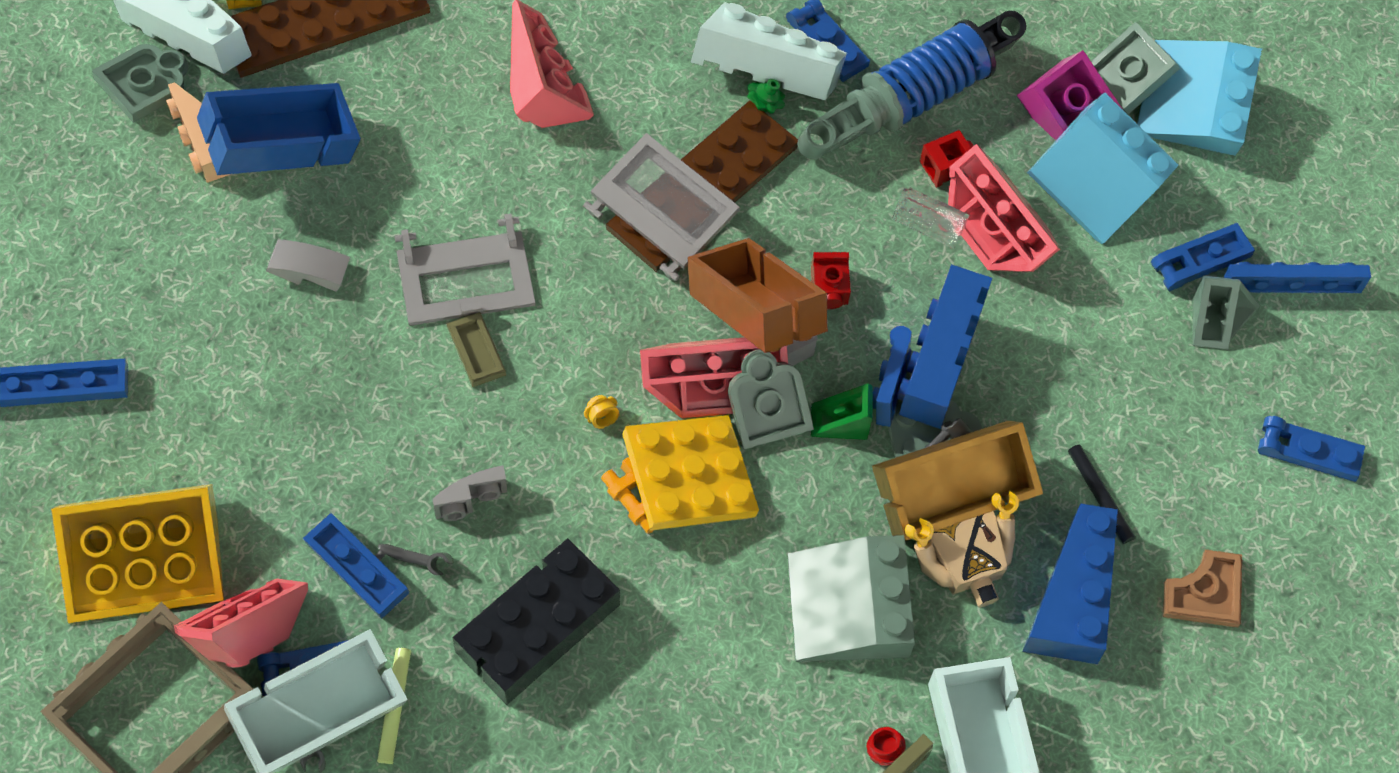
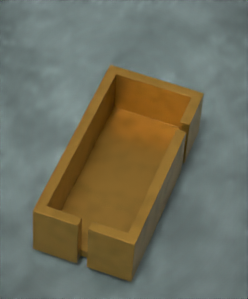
M1005 421L872 465L881 498L890 500V503L883 506L892 536L904 535L905 541L911 539L905 534V528L908 524L915 527L917 535L921 532L920 518L929 521L933 525L934 531L997 510L991 501L995 493L1001 495V506H1005V503L1009 502V491L1018 497L1019 502L1043 494L1023 422Z

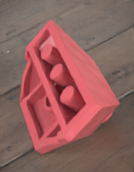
M977 144L950 166L948 219L987 270L1034 272L1060 250L1044 221L1010 178Z
M745 337L671 343L640 350L642 385L680 418L733 414L728 395L729 383L734 376L742 373L741 365L745 356L754 350H759V348ZM787 346L782 347L776 352H770L777 362L788 363Z
M276 578L267 582L261 588L250 589L174 625L175 633L208 660L224 662L227 667L232 668L246 666L250 663L251 659L260 654L273 651V647L289 639L308 592V583Z

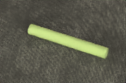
M396 648L392 671L403 692H405L411 650ZM402 706L385 714L377 759L378 763L393 764Z

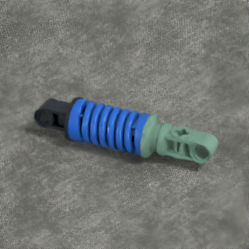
M1005 11L979 27L970 20L962 19L955 23L952 28L925 42L922 46L916 47L911 52L902 55L901 58H897L890 64L881 67L879 71L866 73L862 77L861 90L856 89L847 95V101L838 104L823 116L809 123L798 138L800 153L808 159H819L834 149L852 142L863 133L874 135L880 131L882 126L888 131H897L904 124L911 121L912 117L920 116L923 111H928L934 105L941 104L944 99L947 100L953 97L954 94L960 93L964 90V87L972 86L975 80L980 81L990 78L996 71L995 57L1012 48L1026 32L1027 26L1024 17L1016 11ZM1001 26L1006 27L1011 32V36L1007 35ZM810 134L820 136L823 145L814 143Z

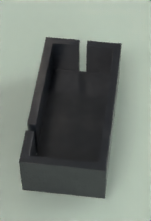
M568 538L542 560V570L537 565L534 566L452 637L455 653L478 676L482 673L483 682L506 705L620 606V589Z

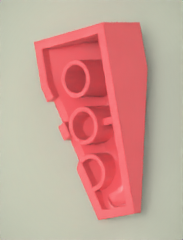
M515 0L512 3L510 93L516 115L522 121H530L541 128L590 120L594 113L587 92L581 83H577L574 86L566 73L572 70L573 67L569 60L563 59L559 52L554 49L558 41L544 16L525 3Z

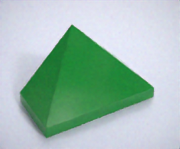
M867 383L811 403V419L814 430H811V437L867 440L873 419V386Z

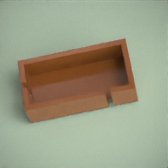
M750 238L688 257L690 295L764 353L776 352L784 346L793 344V339L796 341H808L813 336L828 332L827 293L770 252L766 253V249Z

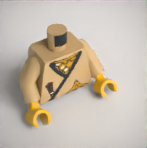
M1009 491V502L1005 506H1001L1000 494L995 493L992 496V504L999 510V514L996 516L994 511L936 531H934L933 525L929 521L920 518L919 522L922 529L918 535L914 526L908 524L905 528L907 537L916 541L914 549L921 571L941 587L949 588L953 595L971 589L979 608L999 600L992 581L1001 579L1012 561L1015 543V517L1012 513L1019 507V499L1011 491Z

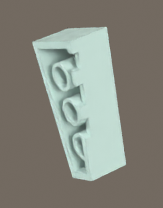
M113 0L123 22L129 26L136 25L140 27L144 34L152 38L157 36L165 40L168 46L176 50L183 49L189 52L192 58L223 74L252 56L242 27L213 0Z
M724 2L700 27L691 63L703 66L704 60L720 64L719 71L732 74L733 69H738L751 73L753 76L752 80L765 83L769 79H775L782 82L783 89L826 100L838 83L847 53L839 50L837 46L830 42H820L810 38L801 30L781 26L770 17L757 16L745 11L741 5Z

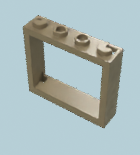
M162 602L146 616L142 613L137 619L136 625L129 632L113 639L107 646L106 652L98 660L82 667L77 673L76 679L64 690H58L52 694L54 699L40 711L47 722L99 773L118 772L66 721L166 630L234 694L226 703L253 690L231 667H227L226 663L208 660L175 633L174 625L182 621ZM224 705L151 773H191L235 731L224 711Z

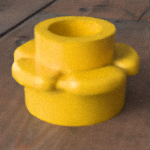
M603 395L593 397L587 403L584 417L598 429L612 425L619 417V410L616 407L618 404L617 400L612 396L608 398Z

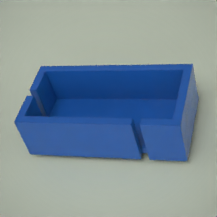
M339 83L206 92L197 116L205 143H210L208 151L217 175L314 167L316 161H319L320 166L349 164L361 139Z

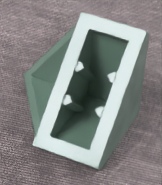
M1203 277L1193 297V346L1229 349L1230 340L1260 307L1239 279Z

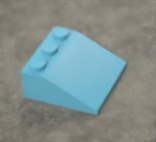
M1155 40L1177 63L1180 69L1141 103L1137 124L1151 138L1236 156L1245 140L1262 49L1228 41Z
M1103 93L1079 114L1027 173L1096 241L1103 244L1164 183L1177 168L1178 164L1106 93Z

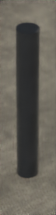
M1078 444L1068 450L1070 457L1100 507L1118 509L1116 534L1122 544L1134 540L1136 536L1082 446Z

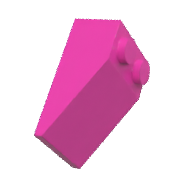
M1084 50L1063 59L1017 94V97L1032 119L1055 140L1060 137L1089 104L1103 93H1106L1120 106Z

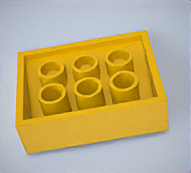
M212 484L64 504L51 509L68 623L150 612L161 602L168 609L224 601L218 520Z

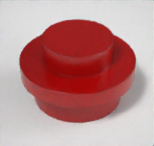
M891 727L876 729L869 737L866 745L870 759L876 764L883 766L891 765L906 751L904 737Z

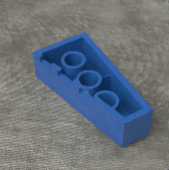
M951 264L939 300L933 298L926 317L931 320L930 325L923 324L916 345L922 346L920 353L916 351L912 353L907 372L912 373L911 379L903 378L896 398L903 401L899 413L900 416L941 429L992 281L991 277Z
M1080 503L1069 527L1022 652L1086 663H1099L1107 647L1118 509Z

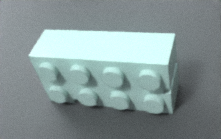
M371 629L266 682L264 690L267 696L261 698L262 694L257 687L224 705V711L256 773H276L401 707L408 700L391 668L385 670L381 676L377 670L384 667L387 659Z
M1010 657L934 669L928 687L949 773H1039L1021 698H1015L1018 686Z

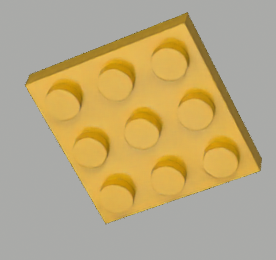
M729 415L625 426L622 435L650 531L756 517L759 508Z

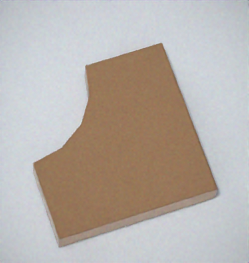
M1205 549L1200 565L1193 573L1182 578L1166 579L1164 582L1163 617L1238 628L1241 624L1242 554Z

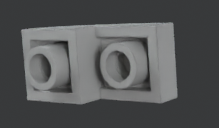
M277 240L266 272L300 285L304 278L337 292L341 286L350 257L307 243Z
M504 466L476 472L442 490L433 498L436 519L444 518L445 521L463 519L467 513H473L471 499L478 498L481 501H491L500 497L501 493H507Z

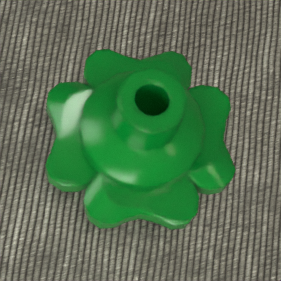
M769 79L765 83L757 81L748 85L749 93L747 97L756 105L758 110L773 114L777 109H783L785 106L783 101L785 94L779 90L780 83L777 80Z

